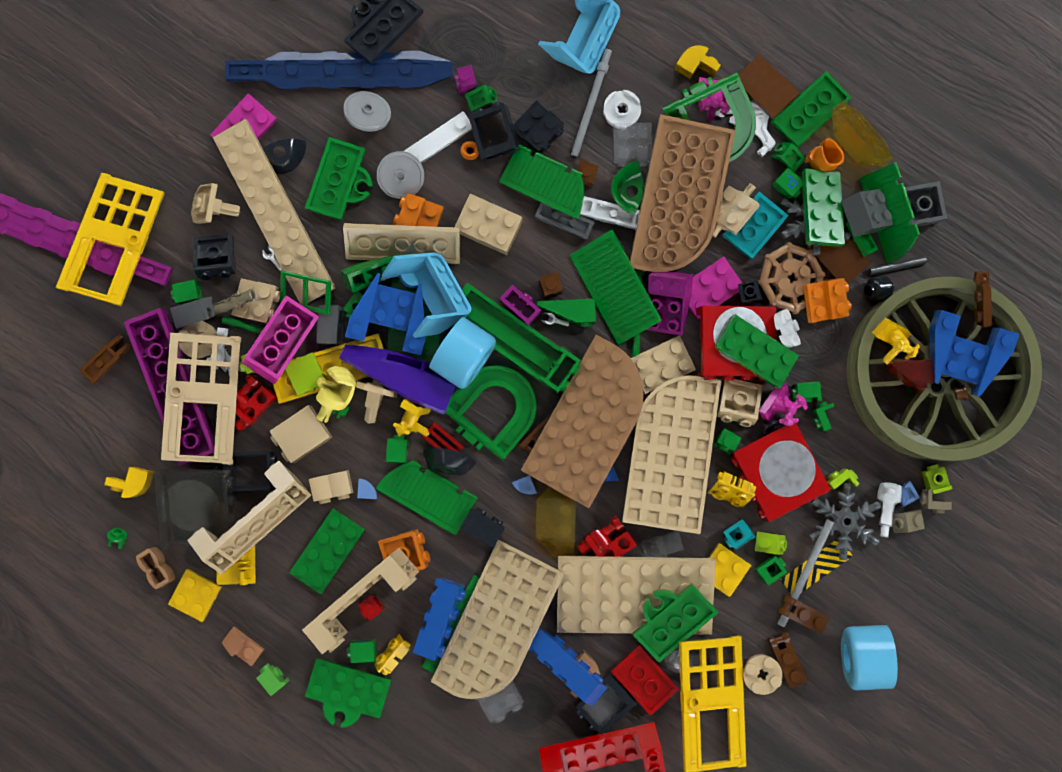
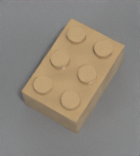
M470 194L454 228H460V235L504 255H508L523 219L515 213Z

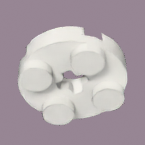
M628 90L615 91L606 98L603 115L611 126L625 130L638 121L641 114L639 98L633 92ZM618 106H626V113L618 112Z
M788 309L774 315L776 330L780 329L782 335L779 338L783 345L787 348L800 345V338L797 335L799 330L798 322L792 320Z

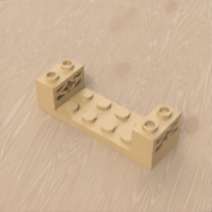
M280 461L270 466L264 473L276 489L269 493L257 506L253 507L245 517L238 520L229 531L218 538L202 527L187 540L201 560L220 574H223L311 496L299 479Z
M398 548L302 629V631L321 654L327 650L331 653L345 640L343 636L348 633L336 616L382 577L395 592L400 588L404 591L417 579L415 575L419 572L403 551Z

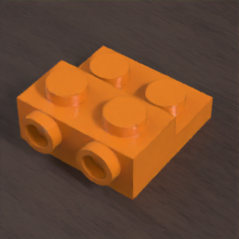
M407 193L406 197L402 196L399 207L402 209L399 215H395L393 225L438 227L444 206Z
M835 278L803 285L808 323L849 316L851 303L847 300L846 294L849 291V285L844 278Z
M418 529L378 541L383 560L400 548L418 571L429 566L430 555L423 548L425 538L422 532L419 533Z

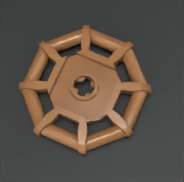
M786 242L784 246L764 256L765 261L758 284L762 286L771 307L788 309L793 314H798L800 310L806 307L805 299L799 303L797 297L804 294L803 285L810 284V280L815 278L814 283L823 281L825 272L822 271L816 257L813 255L812 249H804L792 245L791 242ZM792 253L801 255L803 257L801 258V260L792 258ZM784 254L785 260L778 263L776 259ZM808 261L814 271L812 274H810V268L806 266ZM772 266L774 267L772 277L768 278ZM793 274L795 280L792 281L791 284L790 279H788V275ZM769 283L775 285L777 289L776 294H774V292L772 291ZM781 297L790 298V303L781 301Z

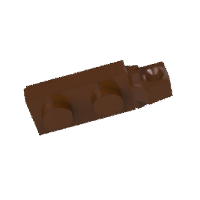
M976 271L973 282L976 284L974 300L977 303L974 319L977 325L988 327L992 325L989 271Z

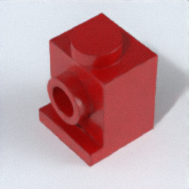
M374 593L358 604L360 607L359 612L365 619L368 618L369 621L385 609Z

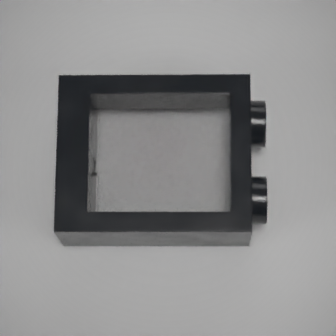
M609 671L602 677L604 679L602 683L607 689L593 706L583 702L581 699L575 702V707L577 708L575 712L582 720L584 718L590 723L588 726L595 734L606 733L636 705L633 697Z

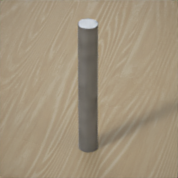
M926 257L869 268V274L873 276L927 264Z

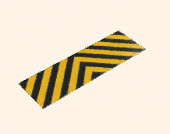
M839 540L833 541L821 550L802 592L853 557L850 551L847 550V560H839L840 549L835 550L840 542ZM807 561L780 579L790 594H792Z

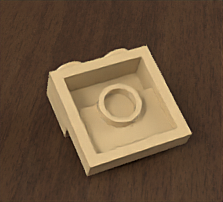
M241 278L237 293L240 294L253 289L257 295V300L243 305L242 308L233 309L231 315L267 324L276 311L274 307L275 303H278L280 299L279 288L274 285Z
M737 379L724 380L716 417L721 418V421L725 423L736 421L740 422V425L743 427L754 426L758 420L763 385Z

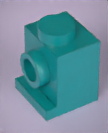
M743 519L723 532L726 536L724 540L730 548L734 547L736 550L756 538ZM738 533L742 534L740 540L736 539V534Z

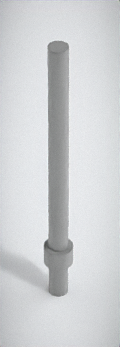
M610 49L604 50L601 62H598L596 69L598 72L571 152L572 157L578 158L604 74H607L609 68L608 62L612 53Z
M826 520L790 597L798 600L834 522ZM781 615L777 624L785 627L789 618Z

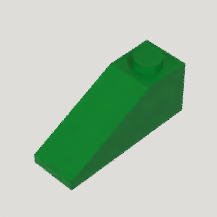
M400 254L358 263L341 270L346 288L354 293L369 287L377 273L382 275L393 257L400 256ZM380 275L379 282L389 278H382V276Z
M595 299L537 301L539 309L552 313L573 324L580 325L581 328L592 327V324L596 323Z

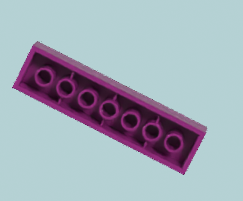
M158 308L125 321L124 325L164 426L170 333H175L168 312ZM178 342L177 358L185 359ZM177 364L176 381L190 382L191 372L188 365ZM183 402L180 455H214L215 434L203 404ZM177 461L178 466H187L192 463H195L190 461Z

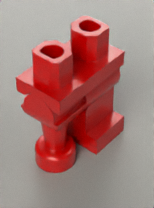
M252 374L248 375L246 378L247 383L237 391L235 414L239 418L235 421V427L239 431H243L249 425H254L269 406L277 400V395L267 386L263 385L251 398L248 397L253 387L257 389L262 384Z
M615 515L610 519L611 524L602 529H595L584 537L585 540L578 545V548L583 555L593 550L596 554L594 557H621L636 547L637 544L627 530L623 531L612 541L608 536L615 530L621 531L625 528Z

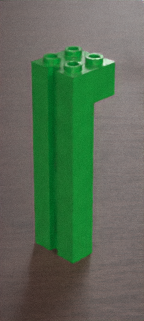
M466 283L462 291L471 306V312L466 319L495 338L494 350L556 394L559 391L563 393L570 383L568 381L569 377L575 376L581 368L579 365L581 360L563 347L560 348L476 288Z

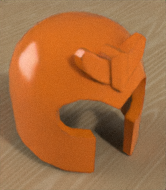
M827 138L819 143L820 146L813 148L806 155L805 162H809L813 170L833 172L844 161V154L841 148L833 139Z

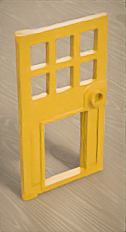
M101 173L56 288L122 306L165 193ZM107 184L118 187L113 201L102 199ZM125 189L135 192L130 206L119 204ZM142 194L153 197L148 211L137 209ZM99 204L110 207L105 221L94 218ZM116 209L128 212L123 226L111 223ZM134 214L145 217L140 231L129 229ZM95 240L125 249L107 295L78 287Z
M742 636L679 642L684 772L746 767ZM733 646V663L723 664V647ZM716 647L717 664L706 665V648ZM699 649L700 666L689 667V650ZM724 669H733L734 685L724 686ZM717 670V687L707 688V671ZM700 672V689L690 690V673ZM727 708L729 760L702 763L700 711Z

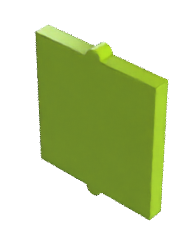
M313 352L301 358L297 357L295 361L289 363L285 368L297 396L309 391H315V388L319 387L317 379L319 377L325 379Z

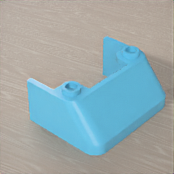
M575 0L576 7L581 13L567 43L565 44L562 41L555 43L539 41L538 45L556 61L583 73L594 72L620 17V8L613 0Z
M438 253L394 256L381 275L382 278L399 277L403 285L409 288H417L418 283L422 284V296L432 315L425 317L414 332V338L440 334L455 325L462 317L466 318L471 312V306L446 260Z

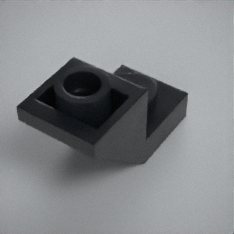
M757 280L738 284L741 303L768 300ZM769 283L772 291L776 294L774 285Z

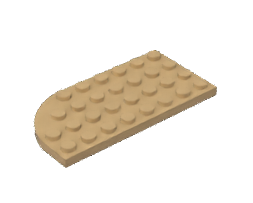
M698 376L677 377L658 386L645 399L635 428L622 522L701 534L721 380H704V377Z
M498 540L431 682L450 694L465 699L489 697L509 685L517 675L564 572Z

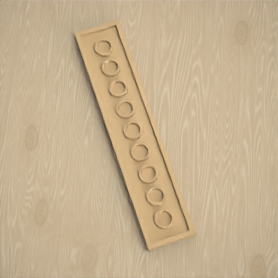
M244 119L213 137L269 246L274 251V255L282 270L330 280L332 282L331 291L335 290L336 287L248 120ZM286 276L299 303L302 304L303 279ZM308 280L309 304L326 295V284Z

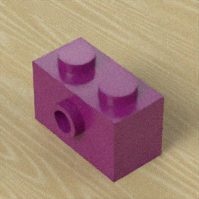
M513 284L499 298L505 307L528 326L541 313V309L532 302L533 298L526 292L524 294L520 292Z

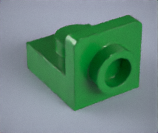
M482 85L465 94L471 112L497 102V93L490 86Z
M788 142L778 144L771 155L773 159H779L786 168L793 172L806 159L793 143Z

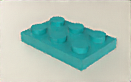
M758 192L753 200L759 203L758 209L740 231L735 235L726 230L722 235L750 260L753 259L789 216L761 192Z

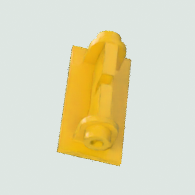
M400 634L393 638L384 653H381L376 658L374 665L379 673L382 672L384 675L390 674L399 663L394 658L397 656L402 660L410 650L411 644L406 640L403 641Z

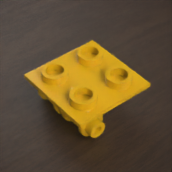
M719 472L717 482L708 491L716 499H724L733 506L744 507L755 496L756 486H753V483L746 480L742 482L741 478L735 486L737 476L733 477L729 473Z
M255 546L223 574L217 572V585L256 584Z

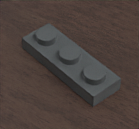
M540 203L535 215L536 219L585 240L588 239L594 225L592 220L580 215L577 220L543 203Z

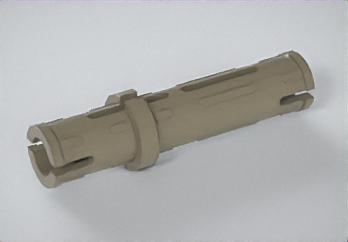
M249 289L240 294L235 293L228 299L214 303V316L231 309L242 308L243 305L256 301L257 295L255 291Z

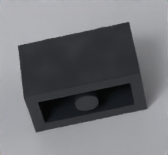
M476 507V509L471 508L460 529L494 548L505 528L502 525L503 521L494 516L492 519L487 517V512L479 507Z

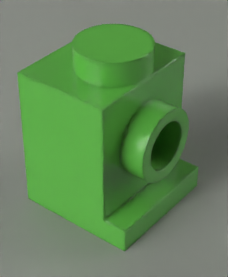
M269 663L259 670L261 674L256 678L270 696L290 681L288 677L284 680L282 671L278 667L270 666Z

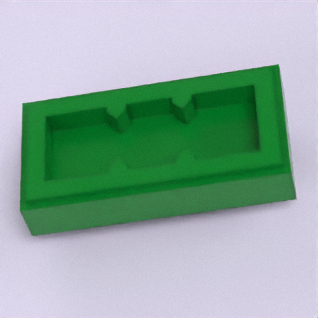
M849 222L846 223L854 243L858 246L864 257L878 250L870 234L854 237Z

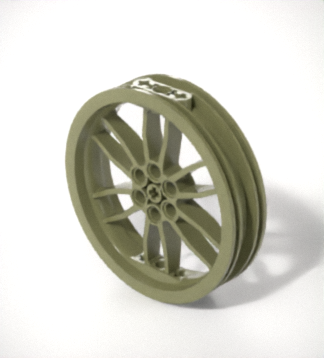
M935 277L921 280L893 292V295L886 300L878 302L864 316L849 346L846 365L847 384L851 400L859 417L880 441L910 457L932 461H958L976 458L996 450L1014 437L1024 426L1035 407L1041 388V354L1035 334L1025 316L1016 305L997 290L991 288L992 320L999 328L1019 334L1014 352L1010 356L1013 359L1014 375H998L992 380H1013L1010 399L997 422L981 398L970 394L971 388L967 385V382L941 374L939 383H936V392L931 389L932 382H929V328L931 324L915 301L916 299L929 296H946L958 302L953 314L961 316L965 307L975 312L977 310V303L974 300L976 284L973 280L960 277ZM907 304L921 327L927 345L924 346L911 335L908 338L910 346L920 345L917 354L919 356L918 361L894 358L889 363L910 367L911 377L897 381L870 382L869 365L886 364L883 359L872 360L869 358L871 347L876 337L872 331L885 317L906 328L895 311ZM974 321L963 339L973 341L979 333L981 326L977 325V322ZM921 366L926 368L925 376L920 372ZM918 381L921 388L906 407L899 424L889 420L880 409L872 388L897 386ZM952 381L955 382L956 388L965 385L968 395L967 400L975 406L989 425L990 429L978 436L965 415L960 399L956 400L954 391L950 387ZM943 395L946 396L955 418L970 440L952 445H938L927 439L937 419ZM927 396L931 398L928 414L919 434L908 429L907 424L916 408Z

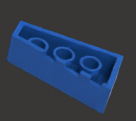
M436 578L434 585L438 586V588L431 594L429 601L432 607L428 608L425 613L423 622L426 623V626L421 627L413 653L433 661L443 657L446 649L444 646L445 640L450 638L453 630L450 626L459 614L457 607L466 595L465 585L447 578Z
M539 628L529 651L537 654V659L547 667L553 668L551 672L563 682L566 681L565 685L583 702L593 706L607 689L602 683L604 679L596 672L593 674L589 670L591 666L583 659L579 661L576 658L578 654L570 647L567 649L562 638L558 635L554 637Z

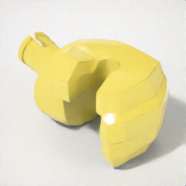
M334 366L327 370L328 374L335 381H328L322 377L317 379V384L321 389L316 396V400L322 405L316 416L319 421L323 422L324 419V422H328L332 410H343L350 403L354 394L356 380L347 368Z

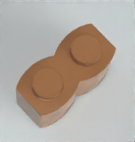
M157 547L148 548L136 556L139 567L146 572L148 582L153 588H162L175 580L174 571L165 563V557Z

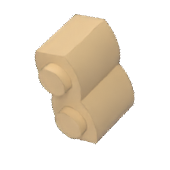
M349 470L309 479L313 501H319V504L331 502L330 498L338 497V500L350 498L349 494L354 493Z

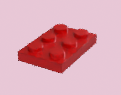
M640 645L634 648L611 670L613 675L650 716L679 690L675 683Z

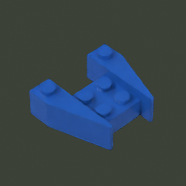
M377 273L351 314L345 337L365 341L368 325L371 322L407 331L402 351L421 355L426 336L414 338L413 334L424 320L422 284L418 283L416 293L378 284L381 274Z
M935 310L929 328V382L938 384L941 374L972 383L973 387L970 394L980 397L1013 354L1019 334L1002 328H992L987 345L954 336L961 316L943 310Z

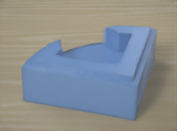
M530 475L512 482L514 487L521 493L529 495L537 493Z
M359 479L357 498L377 499V492L373 485L367 480Z
M907 481L902 486L901 507L920 498L911 481Z

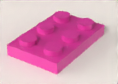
M247 94L210 135L215 137L246 119L259 141L277 121V118L250 94Z
M724 256L693 277L689 309L697 320L700 319V316H696V308L702 305L719 306L739 292L738 284L742 282Z

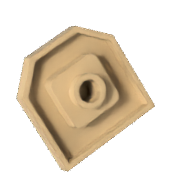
M204 184L199 186L194 195L191 216L194 223L211 222L212 214L238 217L240 206L223 203L222 200L216 199L217 184Z
M373 380L372 383H356V388L368 391L364 420L369 424L375 423L383 395L397 397V393L389 390L376 380Z

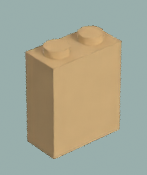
M310 405L270 430L272 434L270 438L276 446H280L283 451L281 455L286 462L296 463L333 438L324 423L316 418L318 414Z

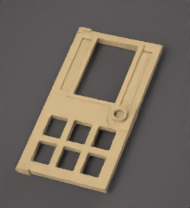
M170 333L161 460L233 465L241 337ZM178 342L193 343L192 359L177 358ZM198 343L212 344L211 361L197 360ZM217 345L232 346L231 362L216 361ZM177 364L191 365L190 382L176 381ZM197 365L211 366L210 383L195 382ZM216 367H230L229 384L215 383ZM183 402L218 404L214 457L180 455Z

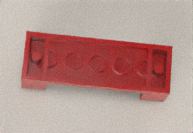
M654 722L539 748L543 772H585L642 759L645 772H666L662 748Z

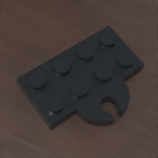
M359 0L362 6L368 7V10L366 12H359L358 7L353 6L351 16L356 28L344 41L373 65L424 13L423 9L412 0Z

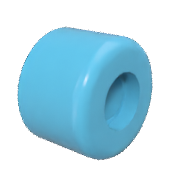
M462 317L439 346L429 368L458 388L464 389L474 380L488 360L495 347L496 340L492 335L465 317Z
M887 625L845 628L841 637V660L844 676L849 687L853 690L893 689L897 682L898 668L895 643Z

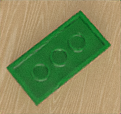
M825 71L770 123L789 143H793L799 148L849 102L852 97Z

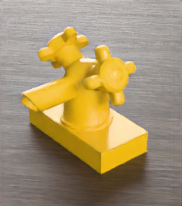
M885 317L872 331L877 338L893 345V348L883 359L887 365L899 352L908 353L904 358L906 360L916 357L920 345L910 346L908 340L912 335L910 331Z
M404 399L400 407L406 411L401 423L393 424L398 436L419 432L427 437L429 435L428 429L417 423L421 415L429 414L431 409Z

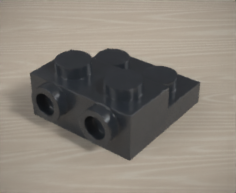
M537 100L513 124L516 135L538 153L541 151L545 152L551 146L550 142L554 137L559 138L564 132V123L551 111L545 109Z
M232 234L194 238L193 271L197 278L210 280L213 276L229 278L231 274H236V257L234 255V237Z

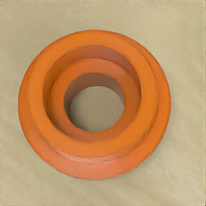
M467 141L461 146L463 158L474 160L478 157L479 151L475 142ZM469 148L474 150L472 154L467 153Z

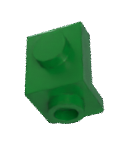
M827 401L817 404V408L811 410L814 416L812 420L815 428L819 429L820 432L832 429L825 410L835 407L834 403L828 404Z

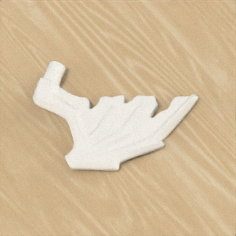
M750 101L756 117L755 135L760 138L763 144L757 153L763 157L768 151H771L776 142L767 130L769 116L753 101ZM731 109L726 115L732 114ZM720 110L716 111L715 116H718L720 118L725 117L724 115H722V113H720ZM734 116L730 117L729 121L733 125H735Z

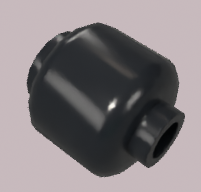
M887 276L870 278L864 286V294L872 302L886 300L893 295L894 283Z

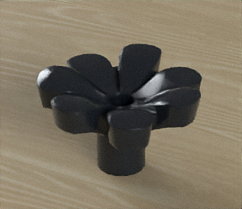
M782 418L773 419L771 422L764 420L763 436L785 426L784 423H779V419Z

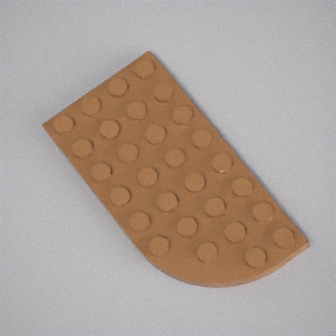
M662 114L659 115L630 256V262L634 269L649 272L673 271L691 263L705 250L715 230L736 130Z
M595 335L579 364L581 368L575 376L573 375L521 471L587 508H590L636 425L642 410L644 395L642 380L632 359L618 346L598 335Z

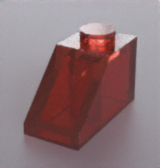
M932 360L895 361L886 365L887 370L907 387H915V390H924L934 383Z

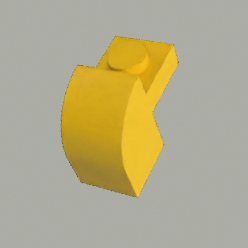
M698 45L688 48L682 54L674 70L691 79L699 67L714 77L721 64L714 57L706 56L709 48Z
M129 467L126 480L106 477L104 485L111 486L110 490L122 492L121 497L123 498L137 497L148 490L154 472L138 467Z

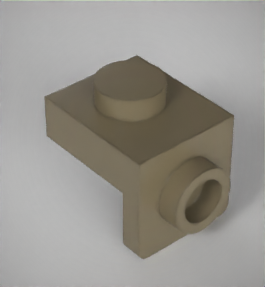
M922 489L920 494L922 508L932 509V513H945V510H952V502L932 501V490Z
M921 510L893 514L892 525L894 533H909L925 529Z

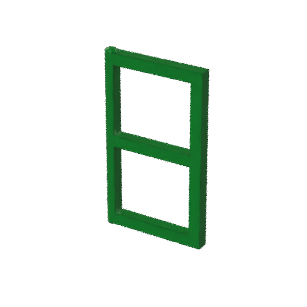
M281 270L280 304L286 296V276L303 279V299L300 305L310 311L330 314L332 283L330 280ZM308 280L326 284L325 309L308 305Z

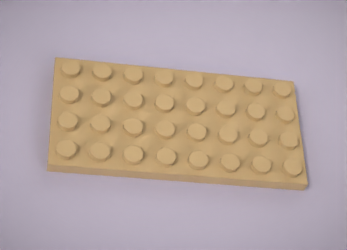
M558 556V570L564 572L557 591V633H633L646 622L643 614V603L646 597L650 599L652 606H659L661 600L654 597L653 591L665 589L678 595L691 583L713 605L714 558ZM713 618L694 634L712 635Z

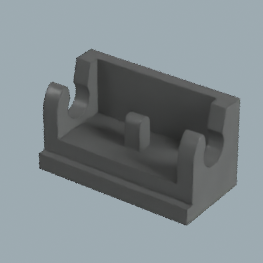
M212 297L198 299L170 308L176 329L209 319V314L210 316L215 315Z
M319 305L318 308L325 309V305ZM331 305L329 315L318 313L317 344L342 345L344 343V307Z

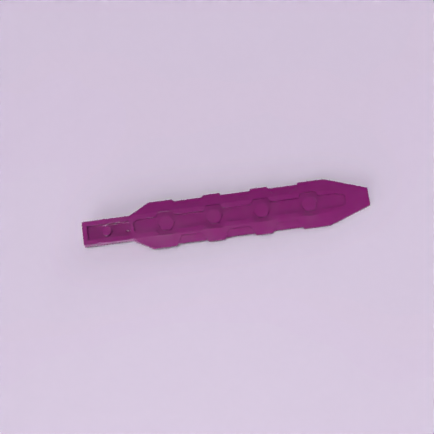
M0 193V234L5 233L23 240L24 243L34 247H42L59 254L63 258H68L81 223L71 222L53 215L52 212L31 207L18 202L15 198ZM95 240L86 265L114 276L125 249ZM140 256L134 274L167 286L173 268Z

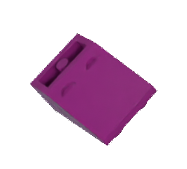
M668 271L652 272L649 275L648 295L662 321L646 330L681 336L684 334L692 293L693 274Z

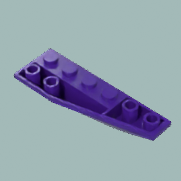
M345 345L339 358L407 400L441 414H445L456 387L430 369L429 362L394 351L367 346Z

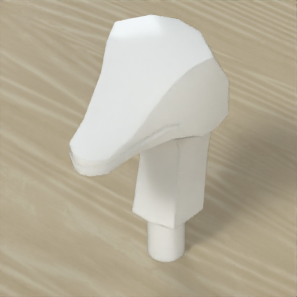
M880 483L877 493V499L881 502L879 521L881 537H888L889 527H892L895 505L901 502L902 486L894 483Z

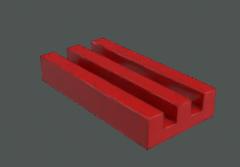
M436 422L428 429L429 435L432 434L449 450L460 452L464 446ZM435 428L438 429L443 435H445L450 441H452L458 447L457 450H455L451 445H449L433 430ZM422 436L435 448H441L430 437Z

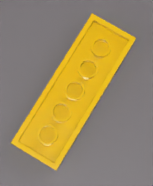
M378 333L365 337V341L355 340L314 353L326 380L335 381L328 374L327 370L338 366L347 368L357 381L369 376L339 359L344 346L356 345L379 349L384 348ZM286 370L283 371L278 381L273 384L279 404L318 393L321 389L317 387L315 391H309L297 396Z

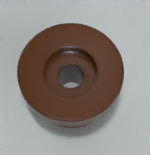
M965 385L954 388L956 400L968 399Z

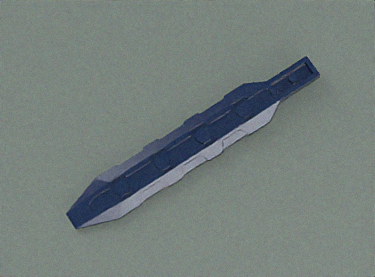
M323 51V53L279 52L265 60L225 61V79L227 82L265 81L279 89L323 87L324 89H337L338 87H361L362 89H375V87L422 88L453 77L452 61L422 51L384 53L373 65L358 53H337V51Z

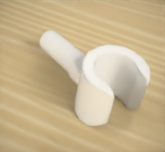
M268 246L269 250L272 252L271 254H266L264 250H262L263 257L265 259H270L279 269V271H281L282 268L279 265L276 257L274 256V251L271 249V247Z
M544 312V314L549 316V319L547 321L541 320L543 323H558L569 326L568 321L558 319L552 313Z

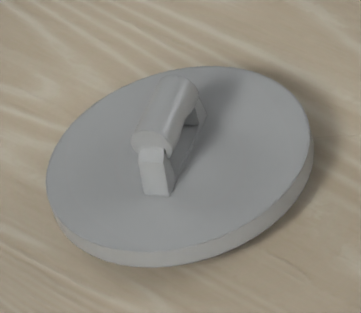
M360 91L351 94L345 100L343 107L344 116L357 129L368 132L383 129L390 121L391 109L389 104L375 93Z
M395 151L389 153L380 161L377 168V181L380 188L387 195L401 199L402 196L406 197L407 193L415 195L421 189L424 182V169L419 159L411 153Z

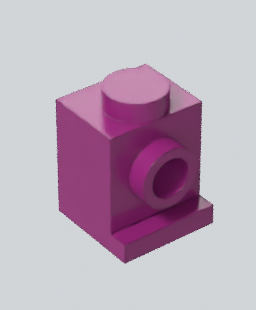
M472 65L457 68L458 75L454 77L459 94L476 89L477 85Z

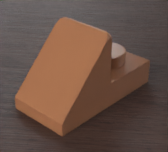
M233 627L221 642L232 657L237 655L250 666L254 665L265 650L236 627Z

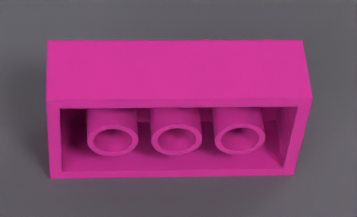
M285 296L241 364L275 384L319 316L290 297Z

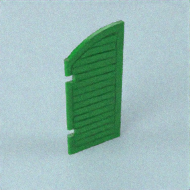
M520 145L521 150L513 153L499 182L578 220L584 201L583 173L572 169L569 174L566 172L568 166L538 152L532 157L530 156L532 150Z
M897 162L859 178L863 191L881 190L885 196L887 209L892 215L893 225L877 232L887 265L902 258L912 248L920 235L917 224L912 225L910 221L915 217L904 183L898 184L897 179L901 178Z
M413 459L411 462L405 463L389 472L375 488L454 535L458 533L478 498L466 490L462 494L457 493L456 491L459 486L426 468L424 473L419 471L422 465Z

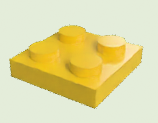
M718 543L708 557L715 559L714 587L731 597L752 565Z
M186 569L168 605L203 622L222 586L190 569Z

